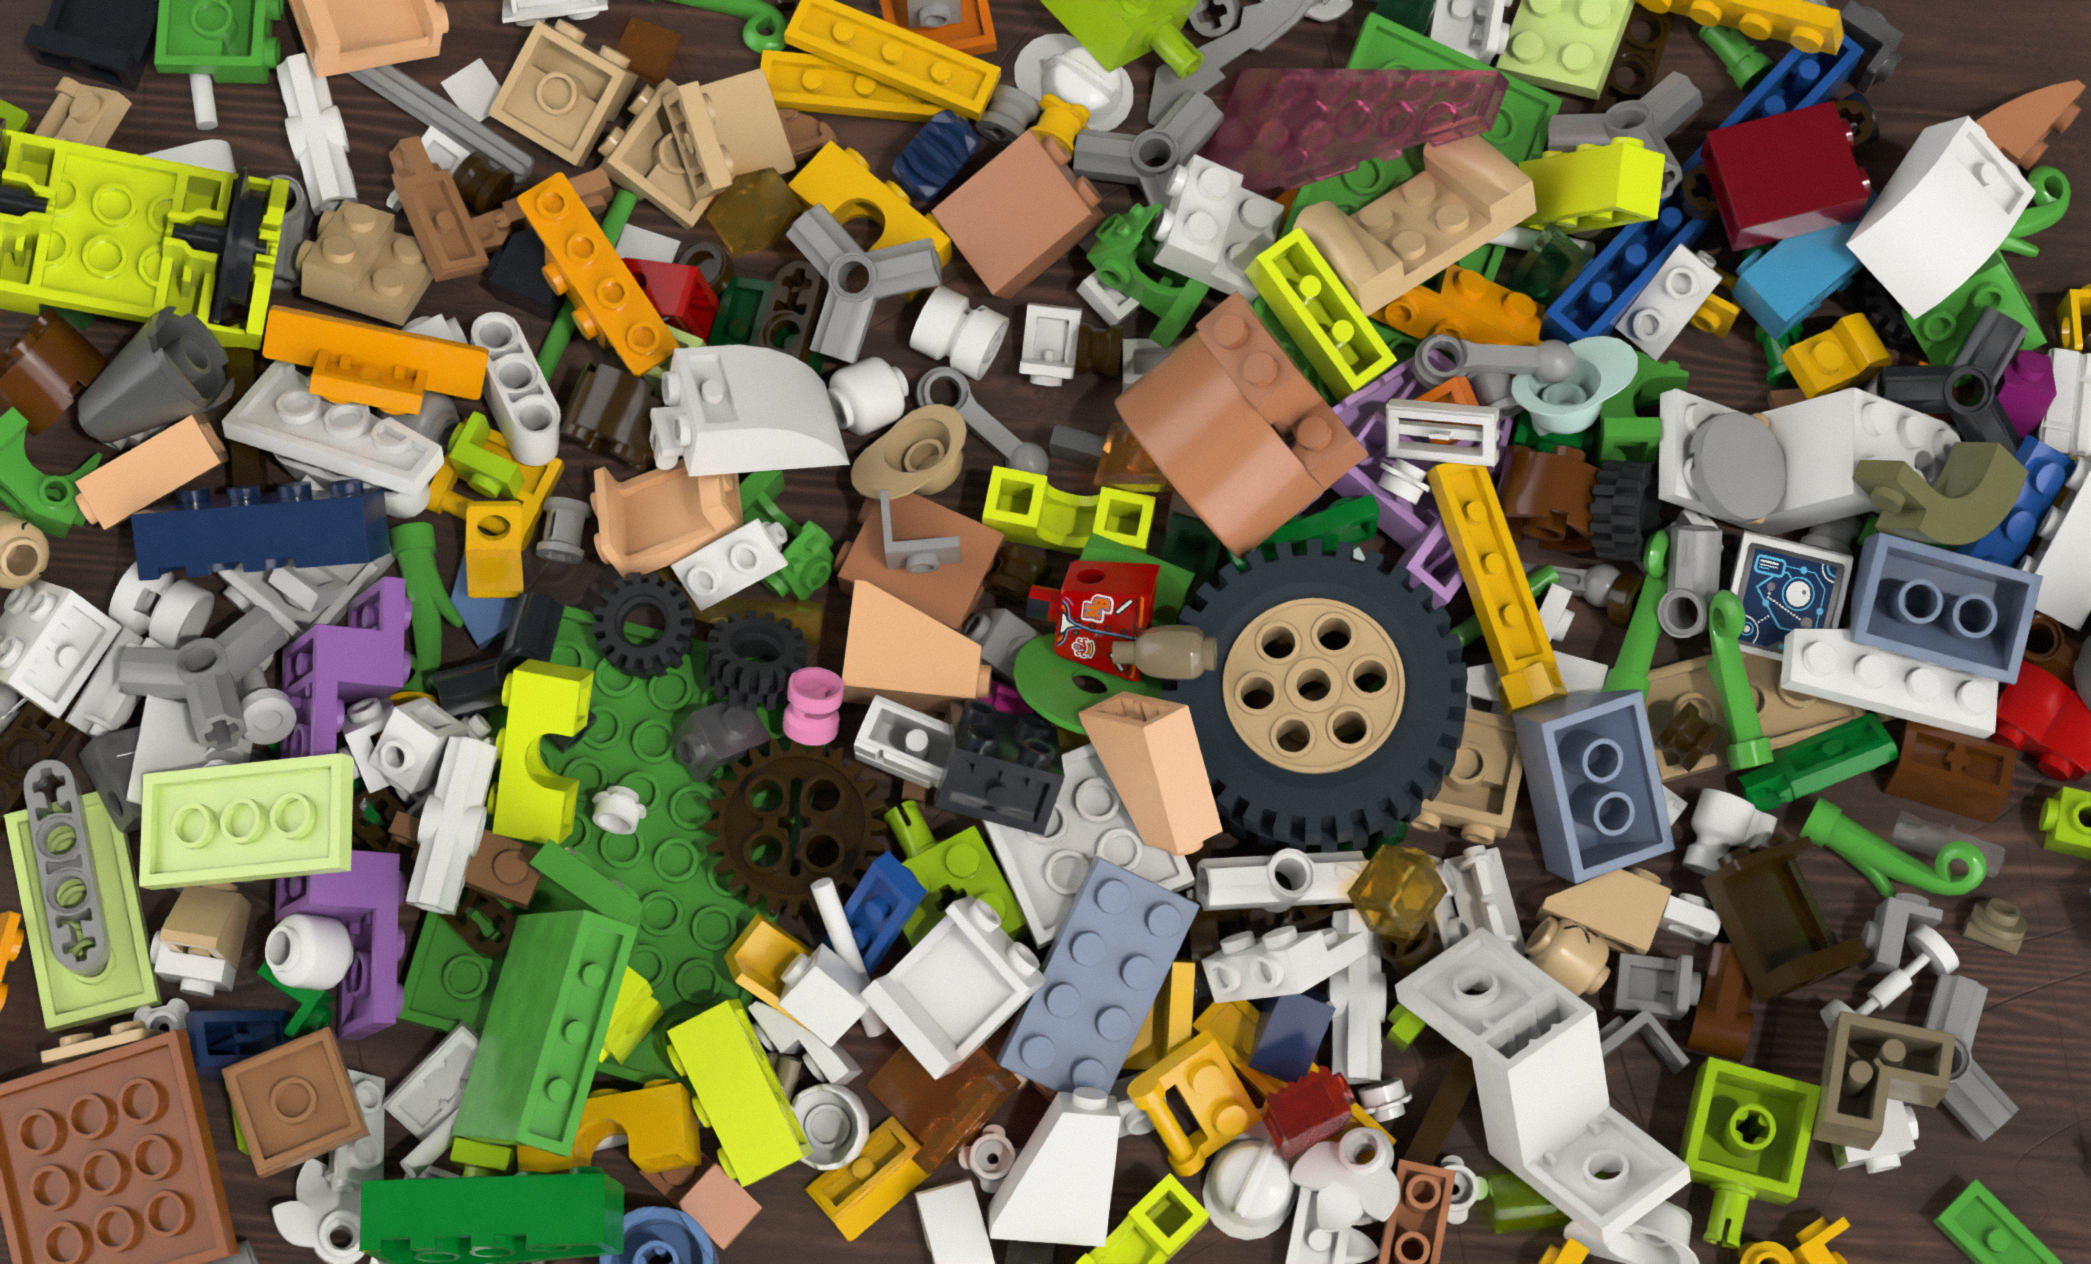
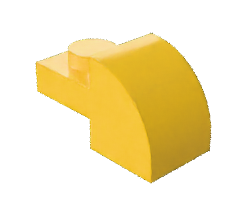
M1854 313L1840 318L1831 329L1790 346L1781 356L1808 400L1823 396L1836 389L1841 391L1872 379L1879 372L1880 366H1890L1893 361L1863 313Z

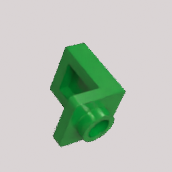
M265 960L257 974L301 1004V1007L285 1028L284 1033L292 1040H296L326 1028L333 1016V1010L330 1007L335 999L325 990L292 988L281 984L275 978Z

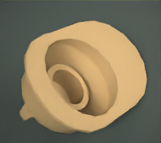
M943 404L925 405L909 412L887 433L867 447L855 460L850 472L852 485L861 495L874 500H880V490L888 489L889 500L903 497L910 493L924 496L933 495L945 490L956 480L961 472L963 463L961 449L964 446L967 433L964 418L955 408Z

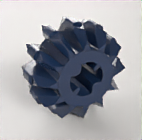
M949 109L940 111L915 135L913 140L893 163L892 174L901 181L900 185L911 195L914 193L923 202L933 200L980 148L981 138L961 116L958 118Z

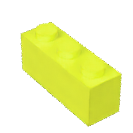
M1615 137L1611 139L1610 145L1580 144L1576 146L1575 152L1545 151L1542 153V158L1519 162V169L1533 180L1537 212L1515 226L1562 236L1658 219L1665 155L1645 149L1644 141L1640 139Z
M1300 226L1256 256L1244 271L1339 403L1378 378L1397 361L1396 357Z
M740 999L726 1000L667 1031L672 1044L667 1046L669 1058L680 1076L688 1075L697 1093L696 1096L692 1097L695 1112L706 1128L713 1126L722 1145L721 1148L717 1149V1155L725 1173L731 1180L738 1178L741 1186L745 1187L814 1153Z

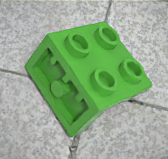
M1999 248L1959 288L1915 320L1904 308L1901 310L1905 321L1932 365L1950 364L1984 305L2004 313L2028 328L2017 349L2031 351L2047 343L2034 309ZM1965 374L1956 379L1953 386L1958 388L1974 379L1969 374Z

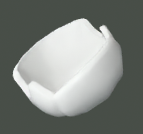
M831 1083L809 1087L794 1097L791 1106L814 1151L813 1154L799 1161L817 1170H833L849 1164L859 1156L869 1138V1115L860 1097L846 1087L836 1084L832 1085Z

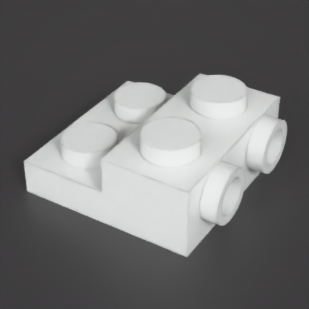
M1194 154L1186 166L1178 164L1169 179L1166 194L1171 196L1172 200L1169 210L1164 208L1152 233V239L1159 241L1153 262L1229 295L1238 290L1247 302L1251 304L1259 295V292L1244 271L1256 256L1274 244L1285 206L1240 187L1244 175Z
M1286 926L1264 934L1262 938H1254L1252 931L1226 937L1220 941L1221 950L1201 961L1214 1002L1222 1003L1301 994L1368 954L1362 932L1338 935L1336 928H1326L1318 931L1297 933L1295 926Z

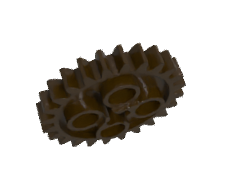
M772 739L770 741V756L765 758L755 748H750L751 766L746 768L735 761L730 763L733 774L736 777L734 782L717 779L716 785L718 790L725 796L724 800L712 799L707 801L708 810L719 816V819L705 822L703 826L705 833L720 838L709 843L706 846L708 855L712 857L725 856L714 867L717 877H724L734 873V877L728 885L729 893L733 896L746 888L749 889L746 899L748 908L753 909L764 898L767 900L769 917L772 918L779 912L782 904L789 906L793 920H798L802 905L807 904L810 905L812 912L817 918L821 917L810 886L822 878H832L843 907L840 891L846 888L853 893L859 885L856 876L858 873L865 875L871 866V862L867 860V857H879L885 853L884 846L872 839V837L888 833L886 822L872 819V817L885 811L884 801L881 799L867 800L877 789L875 780L867 779L858 783L857 780L863 771L862 763L857 761L844 768L845 753L841 747L835 750L829 758L824 756L823 744L813 745L810 752L803 751L801 743L792 740L790 751L782 752L776 739ZM794 780H800L802 782L800 812L804 827L806 828L800 831L801 871L798 876L794 877L790 875L792 844L786 828L791 827L792 824L791 784ZM772 789L783 795L781 805L774 811L763 812L753 806L755 797L763 790ZM828 789L839 795L838 804L830 811H816L809 805L811 797L819 790ZM765 844L776 845L783 851L778 863L766 868L753 863L752 857L757 848ZM821 844H829L839 851V856L835 863L823 868L810 863L808 858L812 849Z

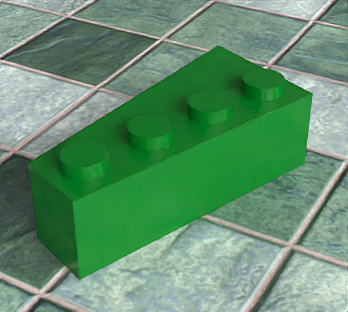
M596 1166L573 1167L569 1169V1174L549 1175L540 1171H524L516 1173L514 1176L361 1181L359 1251L386 1264H515L624 1254V1185L605 1174L603 1168Z

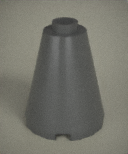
M168 306L155 313L80 397L78 401V419L84 431L93 438H98L106 443H112L221 406L222 403L231 398L235 384L234 376L227 381L225 379L222 366L229 362V359L213 332L190 312L183 317L174 314L173 312L177 308L174 306Z

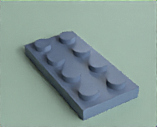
M1095 855L1039 970L1046 977L1047 981L1022 1005L998 1054L996 1062L1006 1069L1057 1092L1073 1093L1076 1088L1092 1087L1101 1089L1109 1095L1200 905L1191 899Z

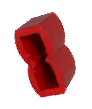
M2022 660L2016 685L2004 683L1998 693L1995 733L1990 735V738L1995 744L2016 749L2017 752L2022 750L2029 753L2038 761V768L2052 779L2066 782L2068 779L2078 782L2091 769V712L2077 691L2071 690L2065 683L2046 670Z

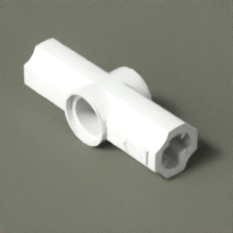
M306 53L286 57L283 63L276 66L277 78L288 113V118H285V126L295 160L298 165L301 164L313 213L315 216L322 215L326 209L337 211L344 199L359 204L353 173L346 152H350L348 138L338 106L333 104L327 76L316 78Z
M449 736L434 795L429 794L421 815L417 838L418 844L421 845L406 897L407 904L439 914H456L465 884L470 857L477 854L484 832L487 816V807H484L498 754L496 746L469 737Z
M1287 848L1278 851L1275 855L1202 859L1197 863L1195 890L1197 901L1201 903L1203 911L1263 908L1268 912L1279 913L1287 911L1291 906L1364 902L1369 898L1372 876L1369 860L1365 859L1362 851L1305 854L1298 849ZM1275 871L1286 875L1290 880L1291 890H1286L1280 886L1276 880Z
M1368 909L1333 911L1331 928H1336L1338 935L1362 932L1368 954L1327 978L1326 995L1336 1008L1330 1021L1331 1079L1335 1083L1344 1085L1380 1083L1382 1073L1381 1023L1385 1022L1387 998L1386 974L1381 973V953L1378 949V936L1381 931V912H1374Z

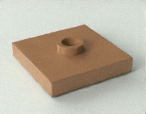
M330 1026L221 1069L257 1175L262 1179L371 1135L334 1030Z

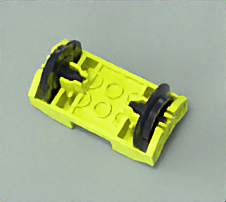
M0 118V178L2 180V184H0V309L39 316L41 304L146 323L155 313L168 306H174L177 308L173 313L180 317L189 312L198 317L213 332L222 347H244L260 350L286 207L289 180L273 178V181L250 177L248 176L247 165L242 164L239 174L7 130L6 119ZM3 162H6L5 170H3L1 177L2 164ZM230 204H232L229 227H226ZM221 257H223L213 322H220L229 303L245 306L249 282H254L248 320L230 327L209 323Z

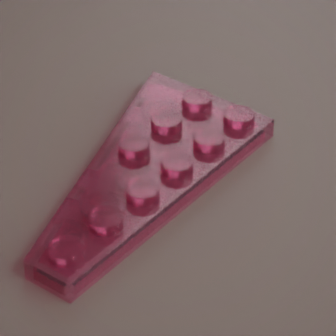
M1242 68L1224 112V123L1218 128L1206 159L1244 175L1240 187L1257 194V192L1281 186L1286 191L1358 170L1359 162L1379 157L1383 162L1402 157V149L1425 142H1428L1432 147H1436L1492 130L1509 81L1499 70Z

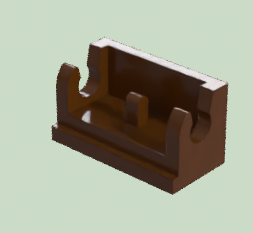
M1910 720L1907 721L1905 729L1896 743L1899 758L1895 759L1893 768L1887 776L1883 793L1991 824L2009 797L2017 750L1950 730Z

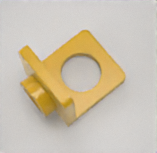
M1714 266L1713 269L1723 277L1719 284L1726 286L1732 293L1738 278ZM1711 293L1689 322L1703 332L1713 333L1725 339L1743 307L1734 297L1733 302L1730 303Z
M2091 284L2085 285L2081 289H2070L2056 308L2061 349L2079 352L2083 349L2080 315H2091Z
M470 501L466 504L465 559L469 597L510 598L518 597L519 593H524L521 558L522 504L519 501ZM490 515L502 516L510 523L508 530L497 536L483 534L477 526L484 517Z

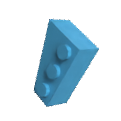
M1872 188L1871 197L1867 199L1858 221L1778 240L1779 243L1769 252L1764 254L1760 249L1756 250L1736 269V273L1740 277L1731 295L1775 341L1818 310L1822 305L1821 302L1835 290L1841 293L1853 282L1851 277L1865 266L1846 246V243L1879 196Z

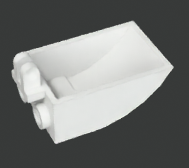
M1969 115L1926 127L1854 231L1846 246L1915 320L1959 288L1987 261L2005 240L2036 191L2024 179L2017 166L2008 161L1987 137L1985 130L1975 123Z
M747 345L674 349L670 372H663L661 382L663 400L665 405H669V407L651 408L650 412L652 427L649 441L654 451L656 466L659 469L668 470L673 468L678 463L679 456L684 457L689 477L850 465L825 382L805 363L791 355L770 348Z

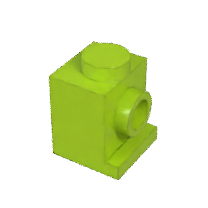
M2063 786L2052 798H2046L2039 819V830L2046 831L2043 849L2091 860V828L2082 825L2078 817L2079 813L2091 816V792Z

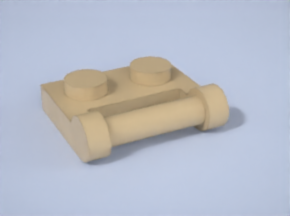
M65 76L62 77L55 88V93L58 96L33 135L105 148L132 103L118 91L83 85Z

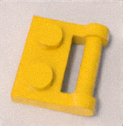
M465 418L463 422L467 424L469 419ZM491 429L483 449L518 464L525 481L515 500L500 493L498 494V496L507 500L519 501L522 504L521 551H524L531 541L536 523L543 512L544 499L551 496L565 469V465L562 460L556 457L545 465H524L511 454L503 435ZM447 451L444 457V464L437 471L429 486L431 496L425 509L439 515L445 511L466 520V504L473 500L453 492V487L458 478L464 481H468V478L456 473L449 458L450 452ZM490 515L484 517L478 523V526L500 535L508 530L510 523L502 516Z
M1207 1029L1137 1076L1127 1088L1128 1096L1134 1106L1139 1110L1145 1111L1169 1151L1168 1161L1175 1173L1180 1177L1196 1174L1202 1169L1208 1156L1262 1120L1261 1115L1217 1040ZM1173 1085L1200 1128L1189 1137L1185 1135L1164 1100L1165 1091Z

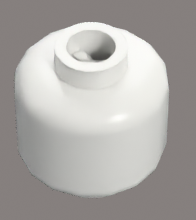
M870 356L857 361L856 364H850L837 370L830 378L827 392L838 427L840 429L847 428L851 433L862 436L894 423L902 417L905 408L904 397L908 396L909 387L903 372L898 367H891L882 358Z
M302 913L286 916L271 931L265 946L267 964L281 984L292 988L320 991L335 987L344 978L352 964L354 954L348 930L339 920Z

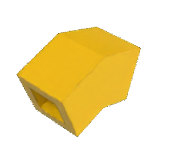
M1540 661L1524 670L1500 677L1494 686L1506 719L1513 717L1512 712L1568 695L1556 662Z

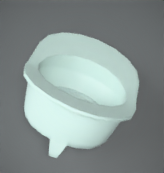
M1608 336L1586 337L1569 344L1575 356V367L1572 374L1566 380L1559 383H1547L1540 380L1536 375L1516 374L1512 380L1511 393L1517 404L1528 410L1533 429L1539 436L1550 433L1573 434L1582 432L1590 427L1599 416L1603 401L1620 392L1633 380L1638 371V356L1632 346L1619 338Z

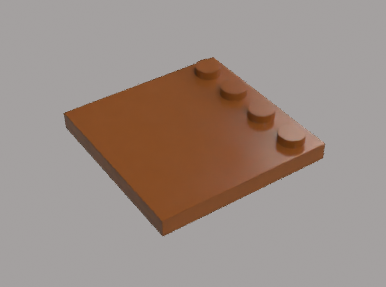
M186 1030L166 1032L0 1084V1212L12 1264H208L239 1255Z

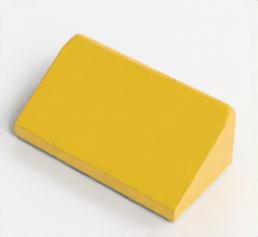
M891 1116L869 1134L866 1144L856 1159L841 1168L826 1170L805 1190L848 1241H852L935 1171V1166L923 1148Z

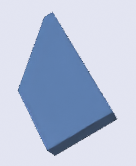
M464 550L451 602L462 616L464 624L478 648L482 650L507 635L516 601L513 597H469Z

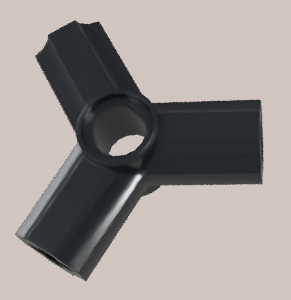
M1984 305L1949 365L1880 366L1877 378V396L1920 413H1949L1965 442H1999L2008 452L2015 456L2022 444V440L1996 396L1994 387L2023 340L2028 328L2004 313ZM1969 374L1974 379L1976 385L1975 393L1969 401L1958 404L1953 398L1952 386L1960 376Z
M535 592L528 594L519 593L500 657L432 673V683L437 705L457 720L463 717H472L476 713L480 715L509 708L502 705L505 675L528 659L550 663L565 605L543 594ZM589 710L587 726L573 737L553 733L543 734V736L561 754H564L585 737L587 732L596 723L597 716Z

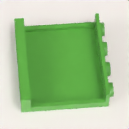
M585 909L518 915L451 1135L507 1148L509 1144L529 1146L562 1157H570L638 927Z

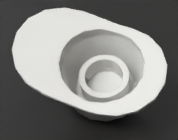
M1064 33L1046 34L1033 39L1020 51L1014 65L1015 83L1019 90L1034 98L1038 104L1044 94H1053L1062 101L1084 106L1091 114L1086 123L1090 130L1108 132L1115 129L1127 118L1133 105V85L1128 73L1122 67L1109 73L1073 36Z
M1271 1107L1257 1109L1262 1120L1218 1149L1206 1175L1203 1188L1205 1210L1210 1214L1213 1224L1231 1237L1243 1240L1264 1238L1279 1229L1290 1214L1299 1194L1300 1186L1292 1183L1289 1176L1298 1159L1312 1147V1144L1280 1112Z
M1663 1201L1606 1244H1602L1574 1220L1567 1224L1564 1229L1563 1236L1566 1240L1571 1237L1590 1249L1589 1254L1625 1264H1700L1696 1254L1689 1248L1692 1225L1690 1213L1668 1201Z

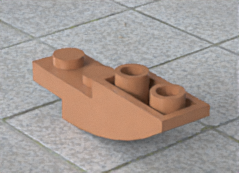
M2079 80L2050 85L2026 93L1997 107L1976 120L1975 123L1985 130L1987 137L2008 161L2016 165L2017 168L2021 165L2028 171L2048 148L2043 139L2053 129L2062 134L2081 112L2082 109L2075 103L2086 86Z
M1399 1159L1395 1173L1400 1184L1399 1201L1395 1210L1384 1222L1376 1264H1439L1456 1171Z

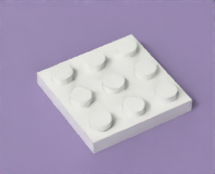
M1092 743L1061 755L1065 778L1043 836L982 820L1037 949L1053 943L1095 855L1174 892H1179L1195 884V878L1184 855L1174 856L1169 851L1145 845Z

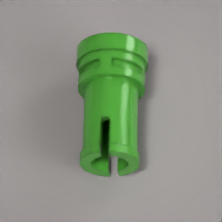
M1718 24L1714 27L1703 26L1699 31L1698 36L1727 66L1726 72L1731 77L1733 76L1735 85L1742 93L1749 92L1757 87L1775 68L1774 62L1768 56L1760 53L1761 50L1756 45L1751 46L1737 29Z

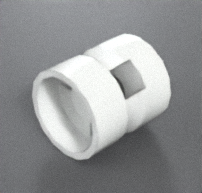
M939 285L928 298L916 321L910 339V347L935 360L948 356L950 357L951 368L975 380H980L991 366L1003 343L1009 325V318L984 305L976 310H972L969 307L968 297L944 285Z
M135 562L123 575L115 589L109 606V618L137 635H142L149 631V638L158 642L166 649H180L188 642L200 638L212 614L214 595L186 579L174 583L172 572L161 575V578L158 580L139 581L137 562Z

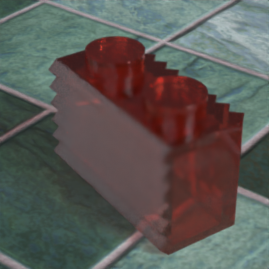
M1320 1065L1318 1072L1310 1070L1307 1078L1299 1076L1297 1083L1289 1081L1287 1088L1279 1086L1276 1093L1268 1091L1260 1117L1280 1156L1285 1161L1314 1146L1316 1143L1344 1131L1352 1117L1350 1106L1355 1104L1356 1101L1343 1074L1338 1072L1332 1075L1328 1067Z

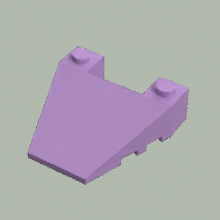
M1437 349L1428 352V361L1434 369L1448 372L1456 368V365ZM1412 357L1382 375L1367 387L1348 396L1332 408L1369 455L1330 487L1343 498L1354 497L1358 499L1373 494L1380 508L1378 527L1406 550L1398 563L1410 571V586L1415 589L1423 582L1433 592L1432 607L1436 610L1442 605L1445 606L1449 603L1464 579L1432 489L1430 493L1424 490L1416 505L1377 485L1384 472V469L1379 467L1381 462L1392 467L1397 459L1386 457V404L1391 398L1414 400L1430 391V389L1424 387L1416 379L1412 369ZM1468 381L1479 406H1481L1473 381ZM1514 416L1496 422V428L1499 429V440L1496 443V449H1499V460L1494 467L1486 466L1492 484L1494 478L1500 474ZM1399 418V420L1421 422L1420 419ZM1399 434L1400 441L1430 443L1428 437ZM1294 435L1285 441L1290 449L1295 445ZM1461 440L1454 444L1456 446L1483 448V442ZM1399 458L1425 472H1428L1435 465L1448 463ZM1425 475L1422 483L1430 486L1427 475ZM1321 493L1317 498H1315L1312 502H1310L1306 507H1304V508H1303L1301 511H1299L1296 515L1301 514L1306 508H1308L1313 502H1315L1323 493Z

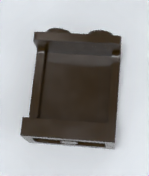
M1782 834L1754 848L1755 853H1751L1748 846L1738 848L1720 857L1717 860L1720 869L1701 880L1760 1003L1834 978L1871 957L1862 937L1836 944L1796 862L1798 855L1814 846L1809 836L1789 842L1786 835Z

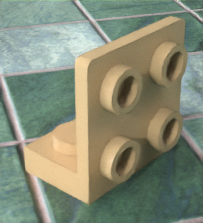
M755 69L699 86L698 81L676 87L662 98L697 201L786 174L795 169L796 164L768 81L762 69Z

